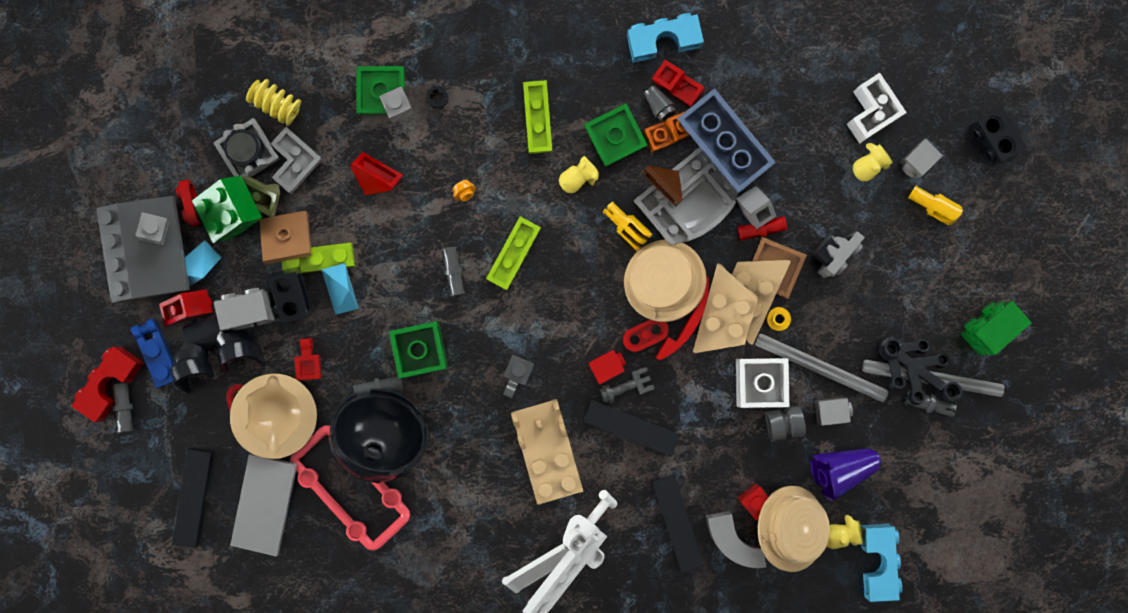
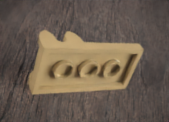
M558 400L511 412L537 505L583 492Z

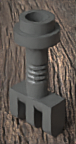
M647 367L630 372L632 376L630 381L611 388L609 384L603 385V388L600 389V394L604 403H612L615 401V396L635 388L638 395L655 389L653 384L646 387L643 386V383L651 380L650 375L640 378L639 374L646 373L648 371Z

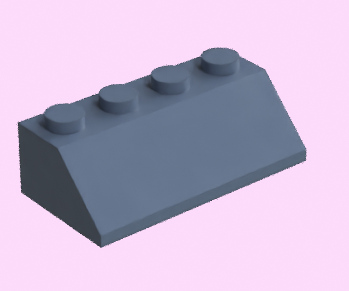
M715 88L677 118L679 123L737 193L746 188L776 163Z

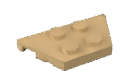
M791 260L737 262L732 275L758 297L746 339L749 344L753 345Z
M717 264L707 304L694 345V353L745 345L758 297L751 290H748L741 281L731 275L722 264Z

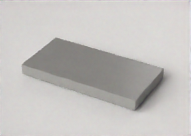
M252 453L249 454L230 546L276 557L279 555L298 463L281 459H267Z

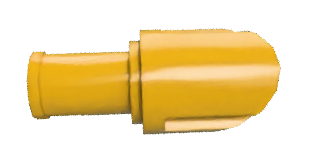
M917 185L908 197V199L927 208L926 211L929 216L947 225H952L963 212L960 205L944 197L942 194L939 193L934 196Z
M611 202L607 206L608 208L604 209L603 213L618 226L617 232L636 251L641 248L640 244L644 245L647 242L646 237L650 238L653 235L634 215L627 216L614 202Z

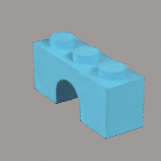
M685 13L677 16V19L670 21L667 18H662L654 21V24L645 26L644 23L631 26V29L627 32V40L632 62L656 58V41L663 37H668L675 41L678 53L701 48L704 40L698 14L691 16L690 13Z
M890 524L861 525L863 535L862 550L867 553H879L881 556V565L878 570L872 573H863L865 598L870 602L900 600L899 593H902V581L898 578V569L901 567V560L896 552V545L899 544L898 531Z

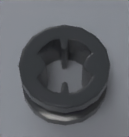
M433 86L428 90L426 99L432 107L442 108L447 104L449 96L443 87ZM436 91L444 95V98L440 99V103H436L433 99L431 100V96H435L434 92Z

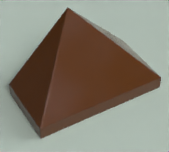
M647 166L642 174L677 207L683 200L679 171Z

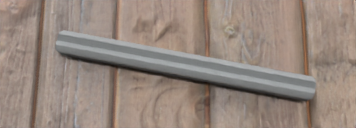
M759 334L755 340V345L780 357L788 358L791 362L878 401L884 402L888 396V390L764 334Z
M864 360L863 372L892 377L888 363ZM900 366L901 376L905 380H909L906 367ZM930 371L946 384L949 382L958 383L964 391L998 397L1004 394L1003 384ZM919 377L920 383L929 384L921 377Z

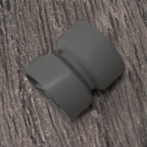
M800 406L787 407L784 412H781L780 409L765 412L766 427L771 442L785 440L787 435H790L791 438L806 435L805 420Z

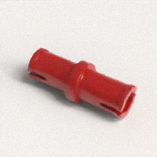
M785 216L774 218L758 229L752 224L737 226L739 239L742 241L758 236L762 238L767 237V234L787 231Z

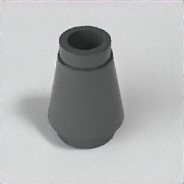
M656 86L646 90L644 95L656 119L664 122L676 113L675 104Z

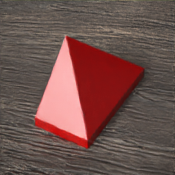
M364 152L351 164V169L365 195L391 191L403 178V174Z

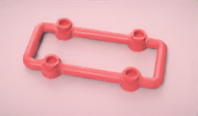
M322 426L300 450L290 457V462L298 463L296 471L298 473V482L302 487H311L347 527L346 534L350 540L360 541L368 550H378L407 524L410 519V511L401 501L402 494L398 489L389 488L384 482L372 483L382 494V503L388 508H395L401 515L380 536L372 541L366 534V525L362 521H354L318 482L319 476L317 471L313 468H305L299 461L326 435H330V426Z

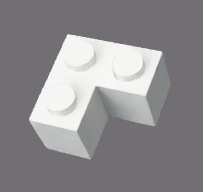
M880 73L853 91L865 111L848 122L847 126L860 144L906 113Z

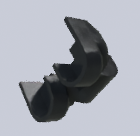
M209 313V317L201 320L193 319L192 323L183 326V335L187 348L174 354L171 374L174 385L189 394L191 389L188 376L205 374L210 378L214 377L208 351L218 347L217 357L220 368L226 373L229 372L227 363L234 359L250 357L262 366H265L266 362L260 344L249 331H222L219 328L217 314Z

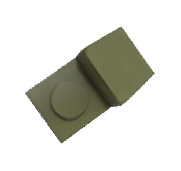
M242 176L258 210L270 217H275L280 196L279 185H265L249 176Z

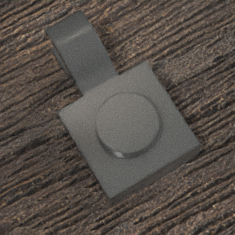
M512 355L503 376L510 379L503 395L513 398L518 384L526 385L534 363Z

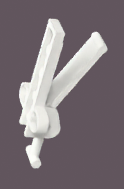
M602 490L599 493V497L602 500L587 519L581 515L573 516L570 519L563 537V544L508 577L503 578L502 583L514 593H519L523 588L551 572L529 600L523 610L524 613H548L586 564L593 569L602 564L604 553L599 547L607 536L594 524L608 507L613 509L617 506V501L606 490Z

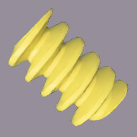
M265 79L262 83H260V80H256L249 88L246 101L250 104L254 103L256 108H262L264 113H270L272 118H278L280 123H286V126H289L299 112L301 100L298 99L292 103L293 95L290 94L284 98L285 90L283 89L276 93V84L268 88L270 82L268 79Z

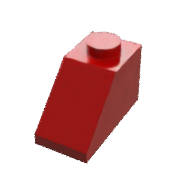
M207 289L181 293L159 304L165 327L201 318L213 312L212 300L208 296Z

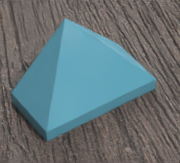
M206 240L185 257L189 287L201 280L222 258Z
M343 263L322 269L335 315L358 309V303L346 264Z

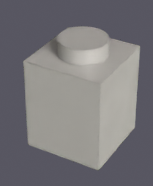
M402 87L379 96L392 123L415 114Z
M924 139L899 163L903 166L902 169L908 176L917 179L923 176L943 155L927 139Z
M757 186L736 198L742 214L756 229L777 217L771 200Z
M142 212L135 236L139 240L164 246L170 222L167 218Z
M848 398L814 401L818 425L851 422L850 417L853 416V408L851 402H848Z

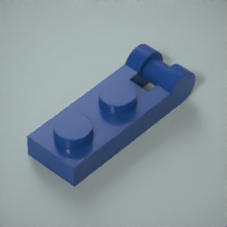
M152 318L147 320L144 325L140 326L138 324L131 327V332L137 340L155 387L160 388L174 382L171 374L173 358L157 320ZM151 332L153 338L147 340L145 334Z

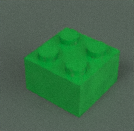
M242 176L220 179L192 200L212 243L234 239L262 219Z
M999 301L995 304L991 302L982 309L983 314L978 319L973 318L964 325L965 330L960 334L978 355H996L1032 322L1013 301Z
M435 321L389 331L398 379L449 369L439 322Z

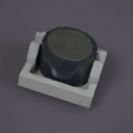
M255 118L244 124H235L233 130L224 131L223 137L213 142L234 177H252L280 160Z
M835 228L813 253V256L823 264L817 273L823 278L834 277L836 274L839 275L848 265L845 261L851 255L854 257L863 247L861 242L865 237L858 231L845 236Z

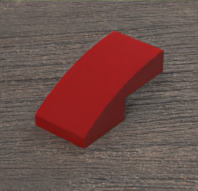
M664 60L651 78L658 86L689 108L696 104L705 91L704 86L686 76L683 70L667 60Z

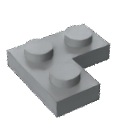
M287 127L271 143L287 159L272 178L287 192L292 194L323 159Z

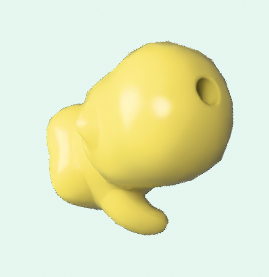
M866 144V148L870 153L859 158L853 164V173L860 181L868 182L881 171V168L887 170L890 164L893 163L880 144Z
M584 156L577 166H571L560 175L559 184L567 193H575L586 181L593 186L599 178V172Z
M845 515V525L831 524L827 547L838 549L847 547L849 543H852L854 546L863 544L860 522L853 520L849 515Z

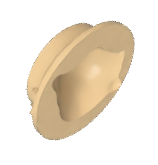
M659 240L647 244L632 257L624 276V289L631 306L645 318L657 322L675 321L688 315L700 303L706 288V270L701 258L691 247L682 242L670 245L666 240Z
M266 374L246 383L236 394L230 410L231 429L239 444L248 452L267 459L283 458L300 450L311 438L317 421L316 405L309 390L298 380L282 374Z
M786 486L773 492L765 501L758 520V539L767 560L780 570L797 572L809 567L823 553L829 540L830 525L824 508L815 496L808 490L798 486Z

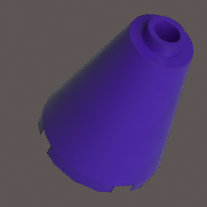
M866 448L818 453L812 456L815 459L810 462L815 484H821L824 490L820 493L827 500L833 501L879 471L881 458L876 451Z

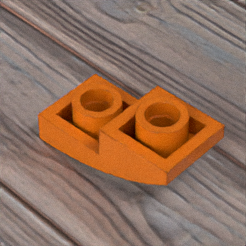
M685 112L642 131L651 153L690 136L677 120Z

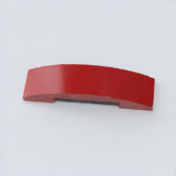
M706 276V288L700 303L691 313L676 341L666 337L655 356L657 360H662L674 353L688 340L696 329L707 304L709 277Z

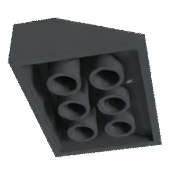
M175 196L117 203L96 208L111 303H130L190 290ZM142 212L167 218L170 222L164 246L139 240L135 236Z

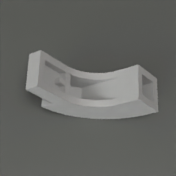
M729 511L705 515L711 538L725 556L742 566L751 568L766 567V557L760 544H747L738 538L734 528L733 517Z

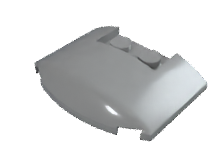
M700 147L672 169L679 171L683 200L677 207L654 185L634 200L670 245L691 241L707 233L728 215L736 203L738 193Z

